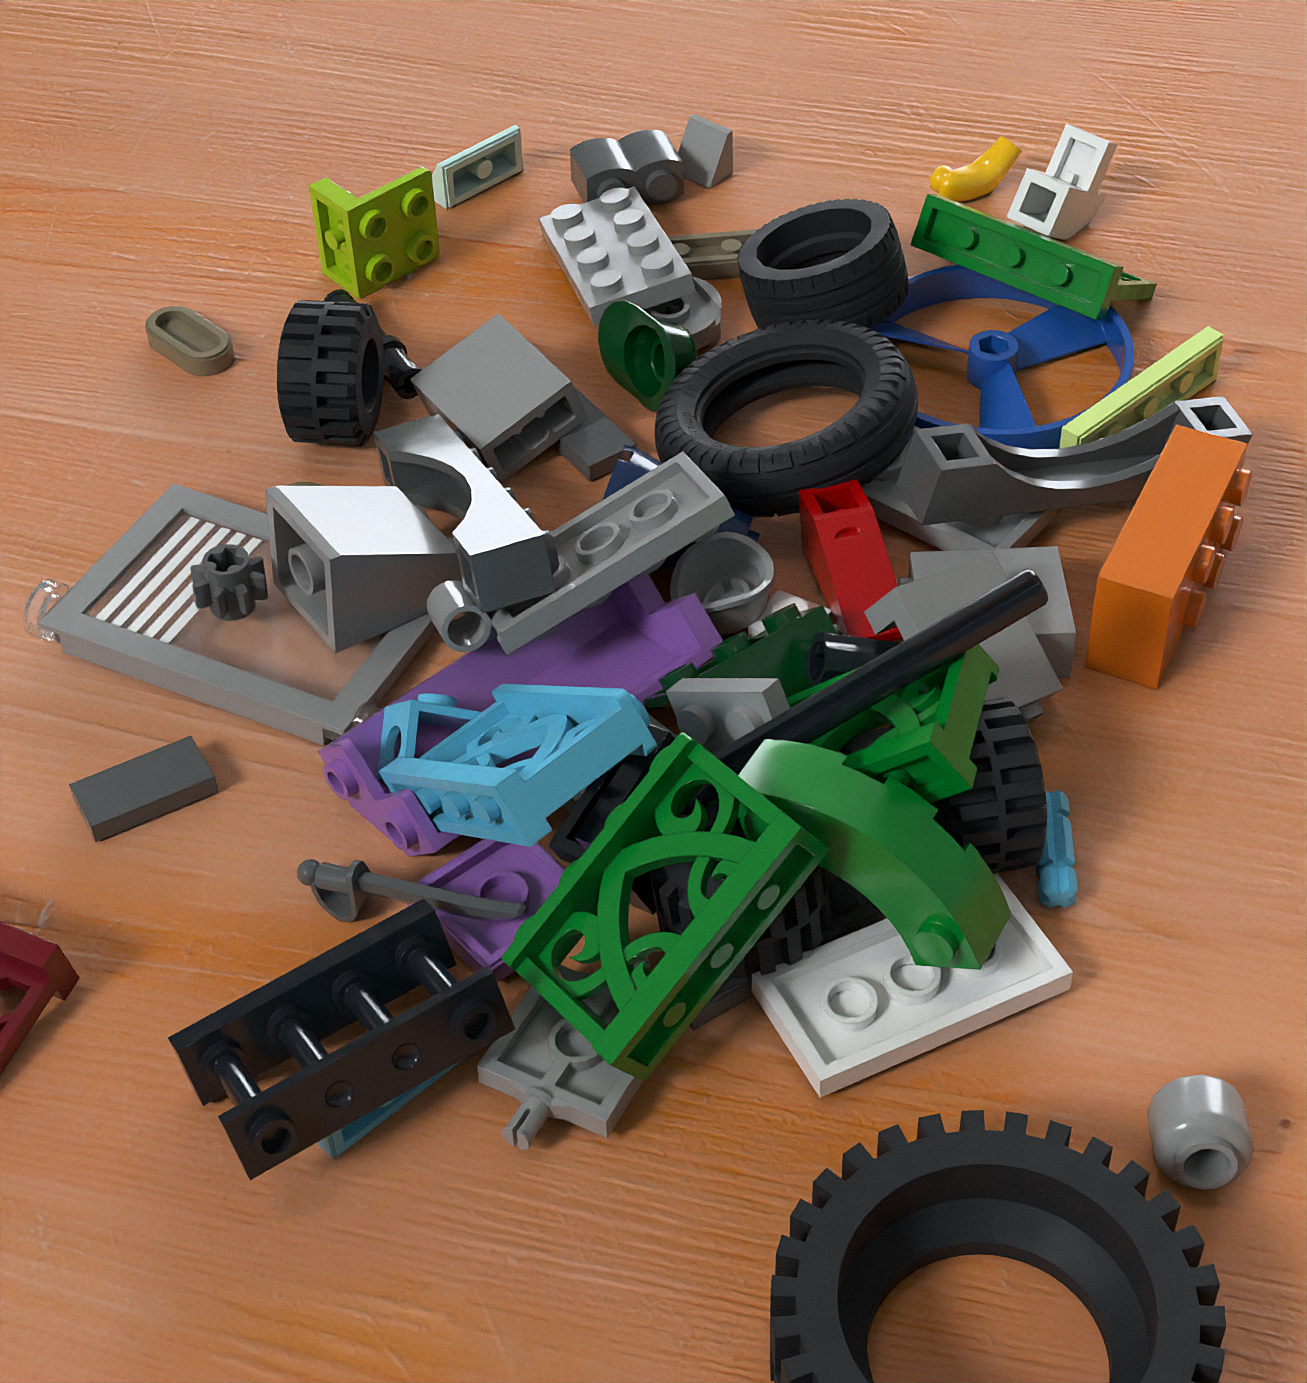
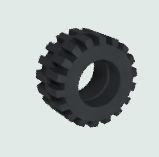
M298 300L294 303L284 323L277 360L278 403L286 432L294 442L363 446L369 441L377 424L384 386L383 339L374 309L368 303Z
M1009 698L987 700L983 703L969 757L977 767L972 789L930 804L938 809L933 819L954 838L961 848L971 843L992 873L1033 867L1040 861L1047 832V802L1042 767L1036 744L1027 722L1017 706Z
M707 803L704 805L707 812L705 832H710L719 811V803L713 805ZM681 814V815L678 816V817H679V818H686V817L689 816V815H683V814ZM737 816L730 835L746 839ZM695 861L667 865L649 871L660 932H669L681 936L694 919L688 901L687 890L689 875ZM719 862L715 863L707 883V896L709 899L727 878L724 877L718 881L711 878ZM817 865L732 971L730 978H746L748 972L760 971L761 975L776 972L777 965L782 963L790 966L803 959L802 950H814L822 942L821 932L828 931L832 922L831 910H833L828 870Z

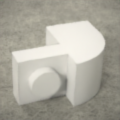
M1066 124L1046 173L1026 169L1007 218L1048 237L1063 240L1071 238L1089 224L1103 202L1105 196L1098 193V189L1117 148V144L1078 127Z

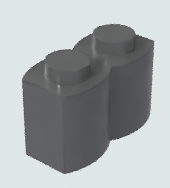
M636 131L618 141L610 138H594L583 141L570 149L571 180L583 203L600 198L604 192L610 189H627L633 186L646 205L666 203L684 194V163L663 131Z

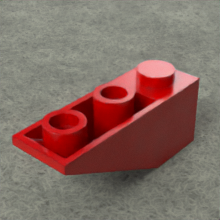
M851 480L821 489L799 490L802 552L843 635L883 641L903 639L898 627L875 635L864 613L898 586L874 509L858 480Z

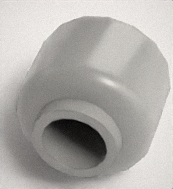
M1199 1074L1182 1076L1165 1084L1153 1095L1147 1111L1149 1131L1155 1162L1167 1178L1182 1186L1202 1190L1215 1189L1233 1181L1248 1167L1254 1152L1252 1132L1245 1102L1234 1086L1220 1078Z

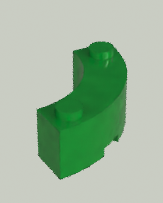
M764 739L739 773V776L830 849L818 866L832 872L852 885L879 908L902 937L915 965L981 970L1008 922L1011 911L992 871L975 847L969 843L961 848L954 838L933 819L938 809L893 777L889 776L885 784L857 770L844 766L848 756L842 753L799 742ZM740 802L737 816L747 840L756 842L769 825Z

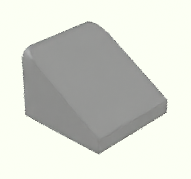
M693 114L690 116L678 151L684 163V178L705 188H713L733 174V131Z

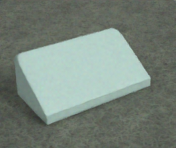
M514 125L438 163L432 175L435 202L447 210L523 171L520 127Z

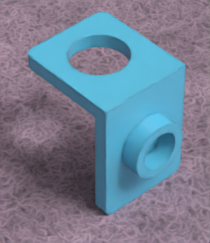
M431 693L419 694L418 701L411 699L384 707L378 771L395 760L394 746L400 731L401 747L398 757L414 758L418 722L459 729L481 712L456 708L457 699L455 697ZM378 772V780H383L380 773Z

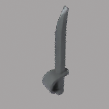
M309 859L299 864L297 869V878L300 882L311 886L316 900L323 909L341 922L355 920L370 895L411 905L424 898L436 911L480 920H505L521 917L524 915L527 907L523 903L481 898L371 873L365 862L355 860L349 867H344L327 862L320 864L314 859Z

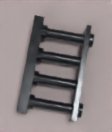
M424 898L168 1037L202 1105L204 1106L224 1094H227L235 1107L219 1115L218 1118L250 1180L515 1030L494 973L488 966L461 981H458L450 973L449 969L456 966L457 963L435 909ZM420 985H423L432 997L396 1017H393L384 1006ZM357 1020L368 1032L330 1054L319 1042ZM293 1056L301 1070L261 1091L253 1078Z

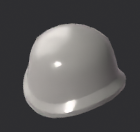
M734 532L716 533L702 541L696 542L681 555L672 574L670 597L673 601L695 593L719 635L733 634L747 628L758 620L767 608L769 590L776 578L775 565L768 552L753 539Z

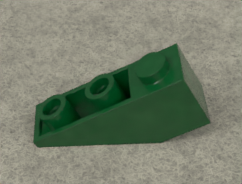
M795 603L787 605L763 618L761 621L766 630L749 640L745 632H742L712 647L710 651L714 660L696 669L693 662H688L664 674L658 679L662 689L643 701L647 708H672L666 691L682 678H777L780 680L787 698L810 688L808 676L805 674L806 654L812 645L814 635L819 632L837 634L823 605L799 611Z

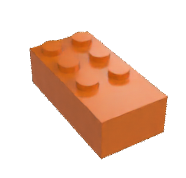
M1176 424L1097 577L1084 668L1157 690L1186 626L1196 629L1200 623L1207 601V593L1203 592L1205 587L1215 589L1223 570L1225 554L1221 553L1222 550L1233 551L1238 540L1243 517L1234 515L1235 505L1242 506L1252 478V471L1243 469L1247 443Z

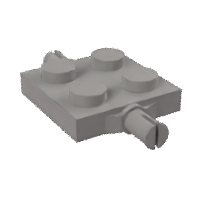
M645 956L644 958H642L641 960H639L637 963H635V964H634V968H635L639 963H641V962L644 961V960L649 961V960H648V957ZM562 965L558 966L560 975L567 981H577L592 975L590 973H579ZM531 986L511 1015L515 1030L494 1041L477 1065L479 1083L516 1098L521 1103L507 1126L503 1128V1138L513 1147L518 1142L520 1150H528L542 1125L550 1117L564 1119L608 1138L643 1081L610 1066L592 1048V1044ZM609 987L583 1000L608 1025L620 1012L610 993Z

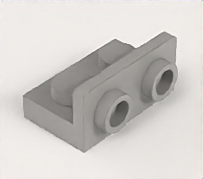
M682 678L666 691L681 733L685 732L712 754L790 709L780 680L777 678Z

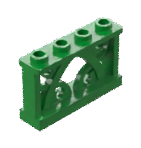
M978 644L809 744L837 752L851 738L886 724H891L895 728L882 735L869 747L847 755L844 766L857 770L883 784L891 776L915 791L929 803L972 789L977 767L969 757L988 684L997 680L999 666ZM854 670L787 697L790 708Z
M682 732L670 746H667L656 755L647 775L627 800L618 805L609 814L603 830L583 855L565 869L560 878L559 885L536 914L526 919L520 925L515 934L514 941L502 955V960L523 977L576 1028L610 1066L645 1081L830 849L685 732ZM704 784L713 785L719 797L718 815L710 832L704 831L707 824V812L704 805L697 799L692 814L686 818L678 817ZM740 802L769 825L756 842L730 835L737 819ZM695 861L689 875L687 890L690 909L694 916L693 921L681 936L669 932H656L644 935L629 944L628 917L634 878L663 866ZM719 862L711 878L716 881L724 877L727 878L709 899L707 896V883L715 863ZM584 935L585 945L582 951L569 958L581 964H592L601 959L602 967L585 979L577 981L564 980L560 975L558 966ZM663 950L665 952V956L650 974L651 962L647 960L642 961L634 968V964L645 956L656 951ZM606 987H609L610 993L620 1011L609 1025L583 1001L598 994Z

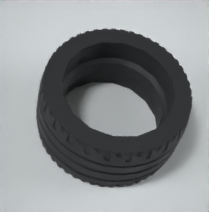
M836 199L818 202L781 215L756 230L745 241V244L741 246L737 259L740 280L751 315L758 329L761 328L762 330H766V326L783 324L785 322L795 324L799 320L819 319L822 321H844L870 329L886 320L894 311H897L898 307L903 304V300L906 299L909 290L907 266L894 222L886 208L876 202L873 203L864 199Z

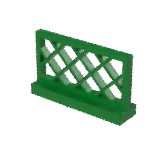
M927 194L910 244L913 247L1095 320L1105 319L1111 301L1152 299L1157 286L1154 282L1123 271V266L937 194Z

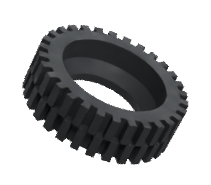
M966 1110L961 1112L959 1131L946 1133L941 1115L938 1113L918 1118L917 1140L909 1143L898 1124L878 1132L877 1158L875 1159L859 1142L843 1153L841 1178L826 1168L813 1181L812 1204L802 1199L797 1203L790 1215V1237L781 1235L776 1252L775 1275H772L770 1376L771 1381H774V1383H874L869 1367L867 1342L873 1319L887 1295L901 1281L918 1269L936 1261L962 1255H994L1021 1261L1042 1270L1065 1285L1087 1308L1101 1332L1109 1361V1383H1219L1225 1349L1220 1348L1226 1330L1225 1306H1214L1220 1288L1214 1264L1199 1266L1205 1243L1196 1227L1191 1225L1175 1232L1181 1206L1167 1190L1147 1201L1144 1197L1150 1173L1136 1162L1131 1160L1117 1175L1109 1169L1113 1150L1112 1146L1092 1137L1083 1154L1068 1148L1072 1127L1050 1120L1045 1139L1026 1135L1028 1115L1006 1111L1004 1130L992 1131L985 1130L984 1110Z

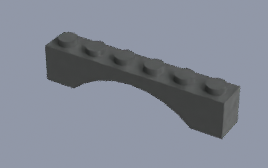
M1224 396L1174 401L1151 417L1119 433L1090 443L1061 449L1031 450L1007 446L984 436L970 424L915 429L896 486L921 526L1138 499L1176 424L1247 444L1253 434Z
M436 414L373 432L386 486H396L414 505L443 511L463 520L452 532L464 590L482 614L555 592L551 568L558 566L559 559L551 533L547 529L540 530L530 509H522L518 505L510 487L503 488L499 483L495 470L492 467L486 468L482 464L476 448L469 449L466 446L459 429L452 430L443 418Z

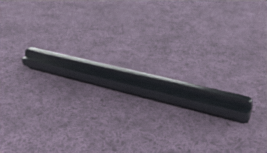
M1032 569L1024 570L713 753V755L739 775L764 739L786 740L804 744L813 742L1046 605L1048 592L1044 584ZM704 784L688 806L694 809L696 799L703 805L718 797L716 788L711 784Z

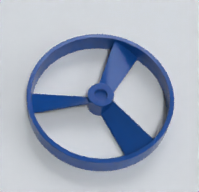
M961 265L942 267L908 278L909 290L906 299L903 300V304L886 320L870 328L882 336L967 354L966 377L970 384L975 388L981 389L980 428H974L984 436L1007 446L1031 450L1059 449L1062 427L1086 411L1084 410L1061 421L1036 426L1015 377L1016 371L1105 344L1117 362L1120 377L1111 391L1102 399L1127 383L1132 377L1134 364L1133 340L1125 322L1111 305L1105 319L1095 320ZM960 299H1008L1049 309L1008 333L988 330L975 334L970 339L969 351L894 323L903 316L924 307ZM917 411L915 426L920 429L958 425Z

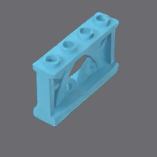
M501 684L492 691V695L496 700L494 704L418 759L398 757L378 772L391 792L410 789L415 794L437 831L531 847L552 831L546 817L629 754L647 756L657 748V743L648 729L650 718L646 709L635 696L628 693L625 689ZM540 746L533 758L513 763L504 768H497L496 766L511 757Z

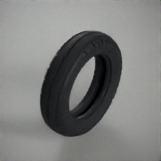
M820 319L799 320L795 324L785 322L783 324L766 326V330L759 328L737 336V340L732 338L712 348L710 352L704 353L689 364L674 379L659 404L655 421V444L660 462L664 463L683 451L726 496L729 504L754 518L774 517L775 514L785 516L800 513L799 490L821 489L856 479L862 488L865 487L866 484L871 483L886 471L900 456L912 436L917 418L918 394L913 373L904 356L887 338L869 328L849 322L822 321ZM803 387H832L860 396L856 404L839 420L817 433L796 441L767 447H738L712 439L717 429L738 410L754 401L778 392Z

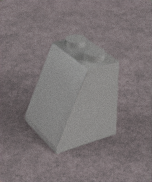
M276 485L266 489L273 583L335 654L428 614L427 599L436 586L451 580L462 582L454 539L446 538L430 521L423 507L414 505L396 486Z

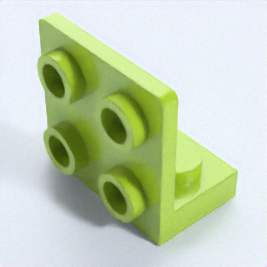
M419 167L360 198H356L353 193L344 190L326 177L309 185L322 273L358 299L377 291L440 256L432 173L425 167Z

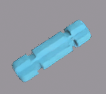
M1060 790L1053 792L1045 791L1047 832L1042 856L1036 865L1037 875L1040 877L1038 882L1039 900L1048 908L1055 906L1068 908L1076 902V892L1078 890L1077 874L1073 869L1075 855L1072 827L1068 819L1070 815L1069 798Z

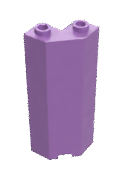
M637 575L614 589L611 595L601 604L592 608H583L559 623L549 636L539 641L528 642L508 655L498 642L497 637L487 640L478 649L461 656L387 706L411 699L418 701L419 694L431 693L455 697L457 699L456 708L483 712L496 702L492 691L501 684L622 688L635 696L644 706L643 700L662 689L658 681L661 676L688 662H693L695 667L698 668L713 657L710 649L723 640L695 593L665 603L649 575ZM384 708L317 751L326 765L323 768L325 779L335 794L341 799H347L357 812L409 857L435 853L459 836V834L437 831L415 794L410 789L391 792L383 780H378ZM418 722L414 758L418 759L458 729ZM401 731L398 733L395 741L394 759L398 757L400 751ZM540 746L511 757L496 766L497 768H504L513 763L533 758Z

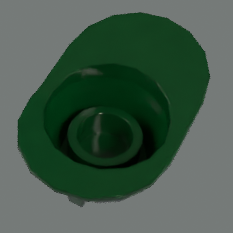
M627 300L611 303L602 314L598 328V344L601 358L608 373L620 386L636 397L643 406L650 411H658L659 404L670 384L689 364L698 359L691 334L686 328L677 323L654 319L639 306Z

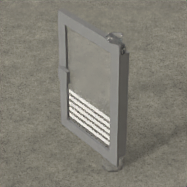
M173 484L73 587L53 579H46L40 582L27 600L23 618L24 628L28 635L46 642L55 641L61 643L62 651L65 654L323 746L329 739L336 740L381 710L377 704L437 629L429 614H426L335 654L273 583L268 514L177 484ZM219 545H237L248 552L249 559L260 556L263 558L268 599L256 600L254 611L249 616L240 620L225 621L217 619L212 614L210 606L197 609L195 604L190 568L192 565H203L202 559L206 552Z

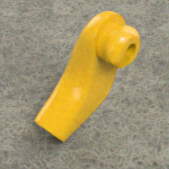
M1001 136L970 165L956 170H952L946 165L936 168L930 177V187L933 191L938 192V195L958 203L981 197L993 191L1000 184L1022 151L1015 144Z

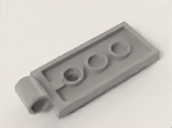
M682 451L550 532L555 542L559 559L558 566L551 568L555 592L482 614L464 590L463 582L451 580L439 584L431 591L427 599V612L445 644L452 650L470 652L481 647L487 640L497 637L498 642L508 655L528 642L539 641L549 636L559 623L583 608H592L601 604L611 595L614 589L637 575H645L658 569L664 563L666 557L689 543L702 541L710 537L718 530L720 524L735 516V513L726 496ZM465 612L460 618L452 620L457 614Z

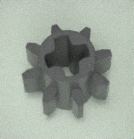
M232 544L216 546L206 552L202 559L203 565H192L190 568L197 609L210 606L212 614L217 619L225 621L243 619L254 611L256 600L268 599L263 558L260 556L249 559L248 552L240 546Z

